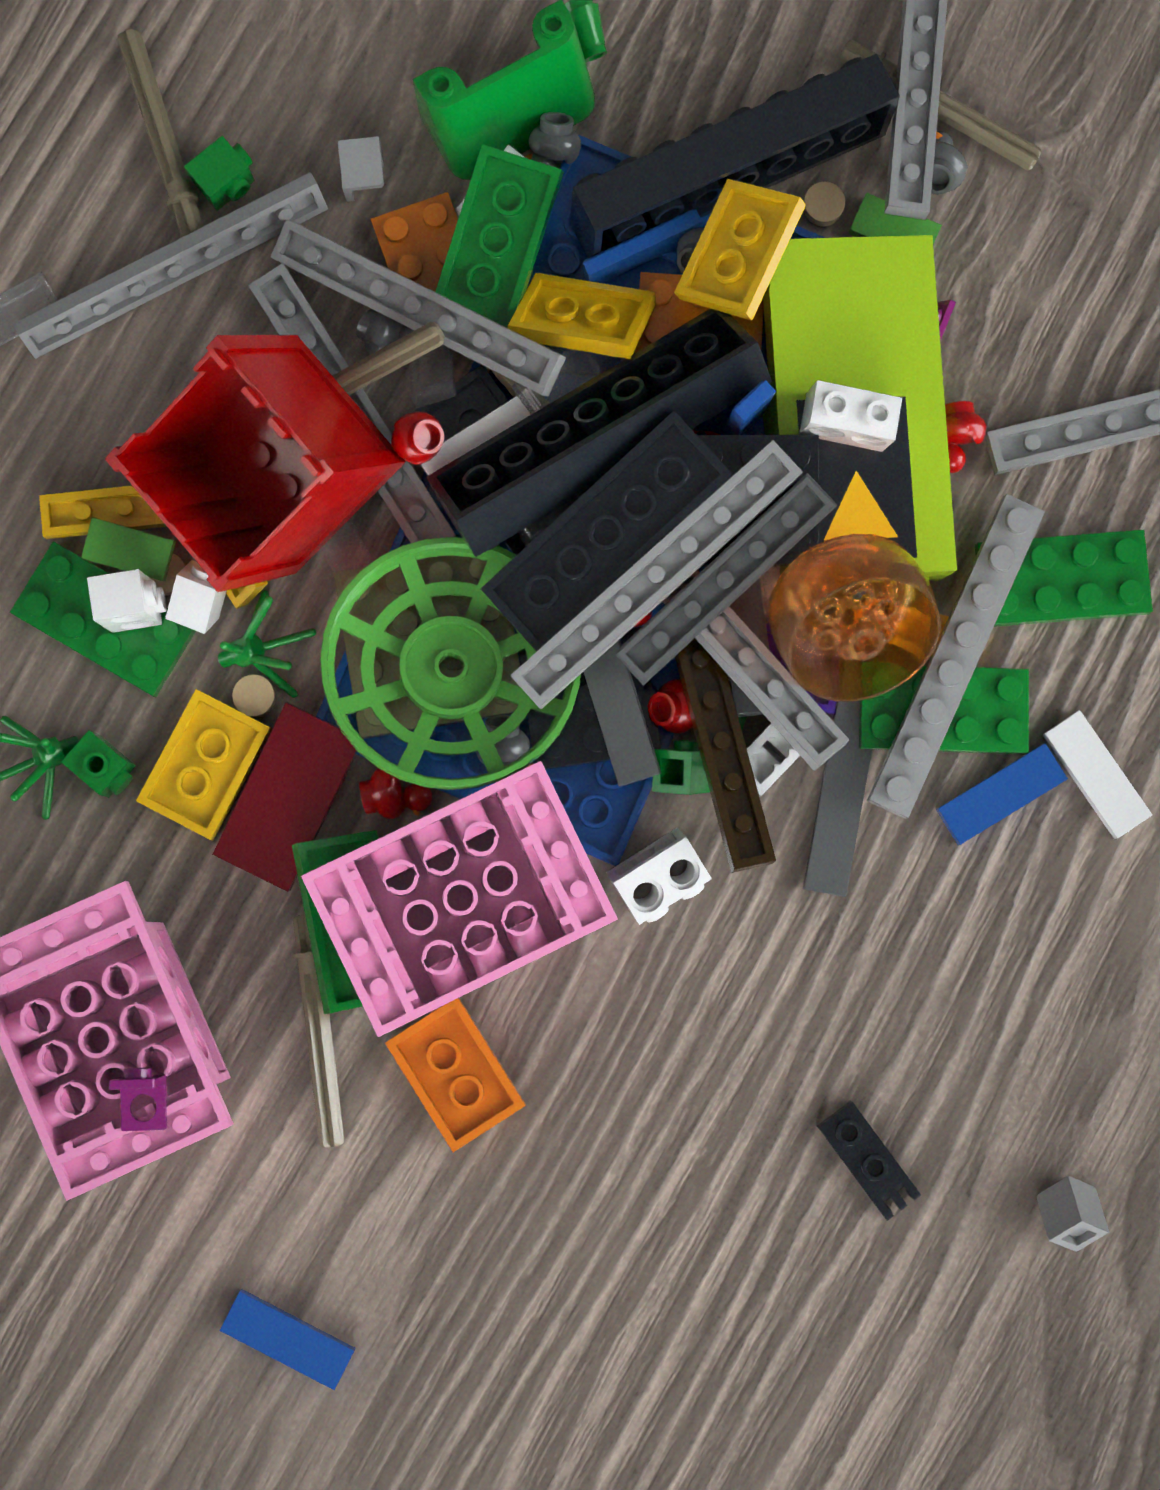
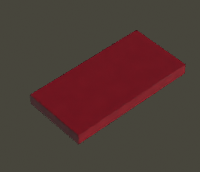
M285 702L212 855L287 892L291 891L298 876L292 845L316 839L358 752L343 735L340 728L289 702Z

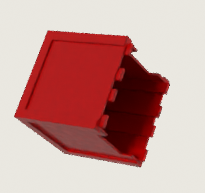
M217 335L207 345L206 349L208 352L192 368L195 372H199L198 375L145 432L133 433L122 446L115 447L105 457V460L113 470L121 472L207 573L209 577L206 580L217 593L296 574L406 463L404 459L394 452L390 442L298 335Z

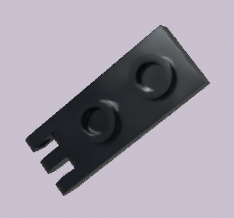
M849 1101L817 1125L823 1136L886 1221L894 1216L889 1206L884 1203L888 1198L893 1200L900 1211L908 1206L898 1193L900 1189L904 1187L906 1193L914 1201L921 1196L920 1192L852 1101Z

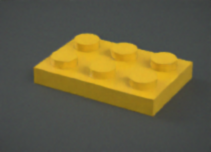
M727 179L674 293L682 301L753 320L806 204L799 196Z
M535 273L508 324V328L539 344L631 359L656 306L655 292Z
M195 689L136 802L213 841L265 745L272 728Z

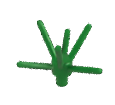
M263 590L244 635L233 640L231 643L222 641L220 648L225 651L218 654V661L224 668L235 664L240 667H247L253 664L290 697L296 698L298 692L269 667L289 670L292 668L291 662L264 656L265 651L316 635V630L311 628L262 642L255 634L273 603V598L269 596V592Z
M2 716L0 719L1 723L20 736L0 733V742L32 748L33 757L1 771L0 781L36 765L38 766L11 794L10 799L15 802L46 772L42 818L48 820L51 813L55 767L62 765L61 761L79 742L77 736L60 741L54 736L40 739L7 716Z

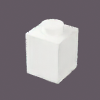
M191 560L176 575L165 619L205 634L220 617L226 591L217 593L206 580L209 577L196 561Z

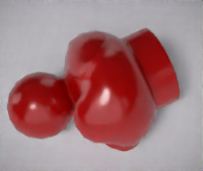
M957 401L945 404L950 473L959 472L966 463V455L960 445L973 442L981 444L985 438L986 423L980 415L975 413L974 403L970 401Z
M420 411L410 412L400 417L394 424L391 438L392 449L398 456L412 465H421L430 461L437 455L444 443V432L441 424L433 415Z
M673 679L664 683L649 700V716L656 725L662 726L666 731L682 734L693 725L681 680Z
M379 768L373 772L369 780L359 782L361 800L366 814L378 812V814L386 819H395L402 815L405 808H409L414 815L419 816L420 812L427 809L432 802L430 788L410 784L402 792L399 779Z

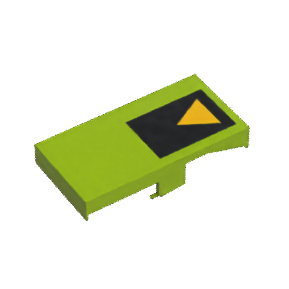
M933 236L790 239L763 296L767 364L772 380L769 384L776 390L763 415L765 435H799L806 393L817 380L902 398L896 439L883 452L819 439V485L833 499L837 507L819 522L818 567H780L779 585H792V587L811 586L813 589L812 610L831 609L833 604L832 585L902 582L904 586V600L902 604L907 606L921 605L924 598L923 581H940L957 571Z

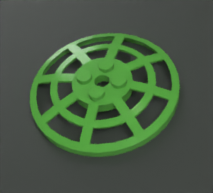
M463 538L425 539L403 545L380 556L361 570L343 590L330 613L323 634L320 657L322 684L330 712L341 732L353 747L377 768L402 781L422 787L446 790L477 788L498 782L525 769L540 757L560 735L572 713L580 686L581 674L565 688L562 700L553 698L545 707L540 709L521 687L502 681L503 658L525 649L528 660L536 653L535 649L517 629V634L497 642L492 634L480 625L488 605L501 613L481 588L517 556L516 554L496 546L475 557ZM453 555L477 558L487 561L478 585L457 581L433 582L425 585L417 560ZM398 567L401 568L409 591L388 604L375 619L373 625L349 614L354 603L369 586L388 572ZM452 595L468 597L472 600L465 617H438L431 598ZM415 605L422 625L416 628L406 641L385 632L389 624L408 607ZM341 630L365 641L362 648L360 665L364 691L339 698L336 688L334 662L337 640ZM377 648L400 658V680L376 687L374 660ZM455 658L462 663L464 669L456 677H446L439 670L440 663L444 659ZM408 696L411 702L423 711L414 732L408 730L395 720L384 704ZM494 697L518 705L516 710L503 724L488 733L479 711L484 709ZM371 708L375 716L388 731L401 741L407 743L408 745L398 765L385 759L371 748L353 728L347 715ZM530 709L555 716L549 729L531 749L517 760L504 766L494 744L502 741L515 731L527 717ZM439 718L450 720L463 718L472 740L442 742L431 740L430 738ZM424 751L444 755L469 754L478 751L488 773L473 777L441 778L422 775L414 771Z

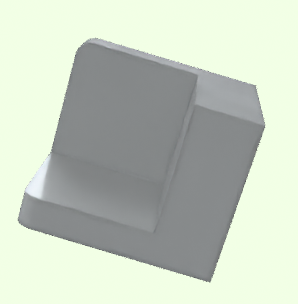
M379 136L339 140L338 151L342 189L346 201H355V190L382 188L384 186V158Z
M1067 1176L1037 1195L1038 1205L1050 1242L1077 1252L1110 1233L1097 1190L1094 1186Z

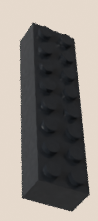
M877 54L865 59L861 57L851 59L840 70L827 76L825 74H817L808 79L802 87L790 92L787 90L776 92L765 103L752 109L750 107H742L733 112L727 120L715 125L712 123L701 125L686 138L677 142L674 140L665 141L659 144L652 153L638 159L637 157L626 158L619 162L611 171L602 175L594 173L582 178L573 187L570 225L587 258H590L692 209L697 210L700 218L712 213L727 179L769 188L885 136L900 95Z
M709 309L632 355L631 359H624L426 476L444 512L474 556L477 557L585 493L673 411L693 429L742 400L761 381L764 382L766 380L770 383L772 380L758 342L730 314Z

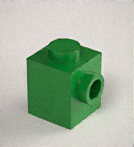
M223 135L184 166L193 184L216 211L229 201H237L245 196L250 190V184L255 181L249 168L253 164L249 155L238 143L232 147Z
M91 730L85 733L61 761L63 765L96 793L108 798L113 793L119 795L133 779L130 773L136 767L134 763L101 735Z
M674 740V748L654 749L662 774L653 776L652 792L685 795L710 793L697 741Z

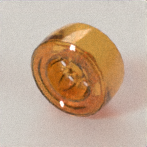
M850 534L835 537L813 546L798 556L782 572L773 587L768 604L772 636L786 668L805 690L817 697L832 701H859L874 698L900 686L925 665L935 650L940 636L941 617L927 576L903 546L892 539L875 534ZM862 591L866 592L865 596H863L862 598L853 599L854 595H856L857 593ZM837 607L836 611L832 614L824 615V611L828 608Z

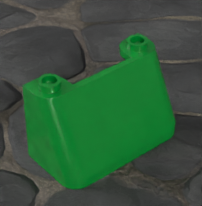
M558 0L542 9L533 20L532 33L539 49L466 88L460 76L448 67H436L412 79L420 118L448 168L456 177L462 180H471L482 144L503 151L509 144L520 154L530 150L528 142L530 133L535 127L540 125V118L544 113L559 112L567 114L574 119L573 126L591 115L595 104L594 89L572 16L562 0Z

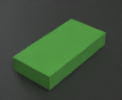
M866 192L848 233L855 237L932 235L934 245L942 225L927 218L922 220L884 214L885 200Z
M92 517L81 558L125 571L139 569L149 578L166 581L176 541Z

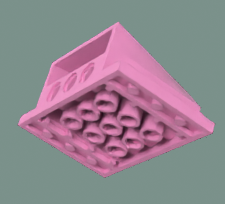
M541 761L301 876L378 1037L618 920Z
M128 881L119 883L0 937V1046L66 1201L234 1125L217 1087V1084L231 1077L164 923L145 921ZM152 1068V1076L166 1075L167 1129L121 1131L120 1089L109 1090V1080L124 1077V1069ZM145 1094L135 1097L131 1104L132 1114L138 1120H150L156 1113L154 1099Z

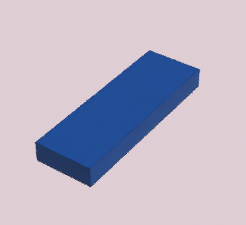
M697 210L687 211L584 260L582 263L584 280L604 283L676 249L678 246L677 242L684 233L694 228L702 227V220Z
M766 380L764 382L761 381L733 408L722 431V435H745L762 418L776 393V390Z
M1046 743L940 806L936 811L957 845H961L1068 778Z
M243 1289L239 1291L220 1329L221 1332L333 1390L336 1389L356 1349Z

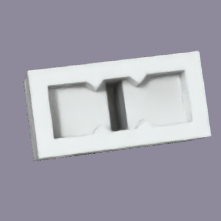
M817 380L806 393L799 435H819V439L883 452L896 439L902 398Z
M136 569L87 577L93 621L110 632L115 633L162 625L161 613L167 611L164 590L162 587H157L154 580H151L141 570Z
M772 723L747 748L759 797L800 756Z
M678 828L606 872L639 925L645 921L653 922L658 920L668 912V906L681 898L685 900L696 896L704 889V883L712 879L689 840ZM681 859L687 860V868L681 875L670 876V868L674 862ZM645 882L652 883V889L646 897L641 899L633 898L634 890L639 884Z

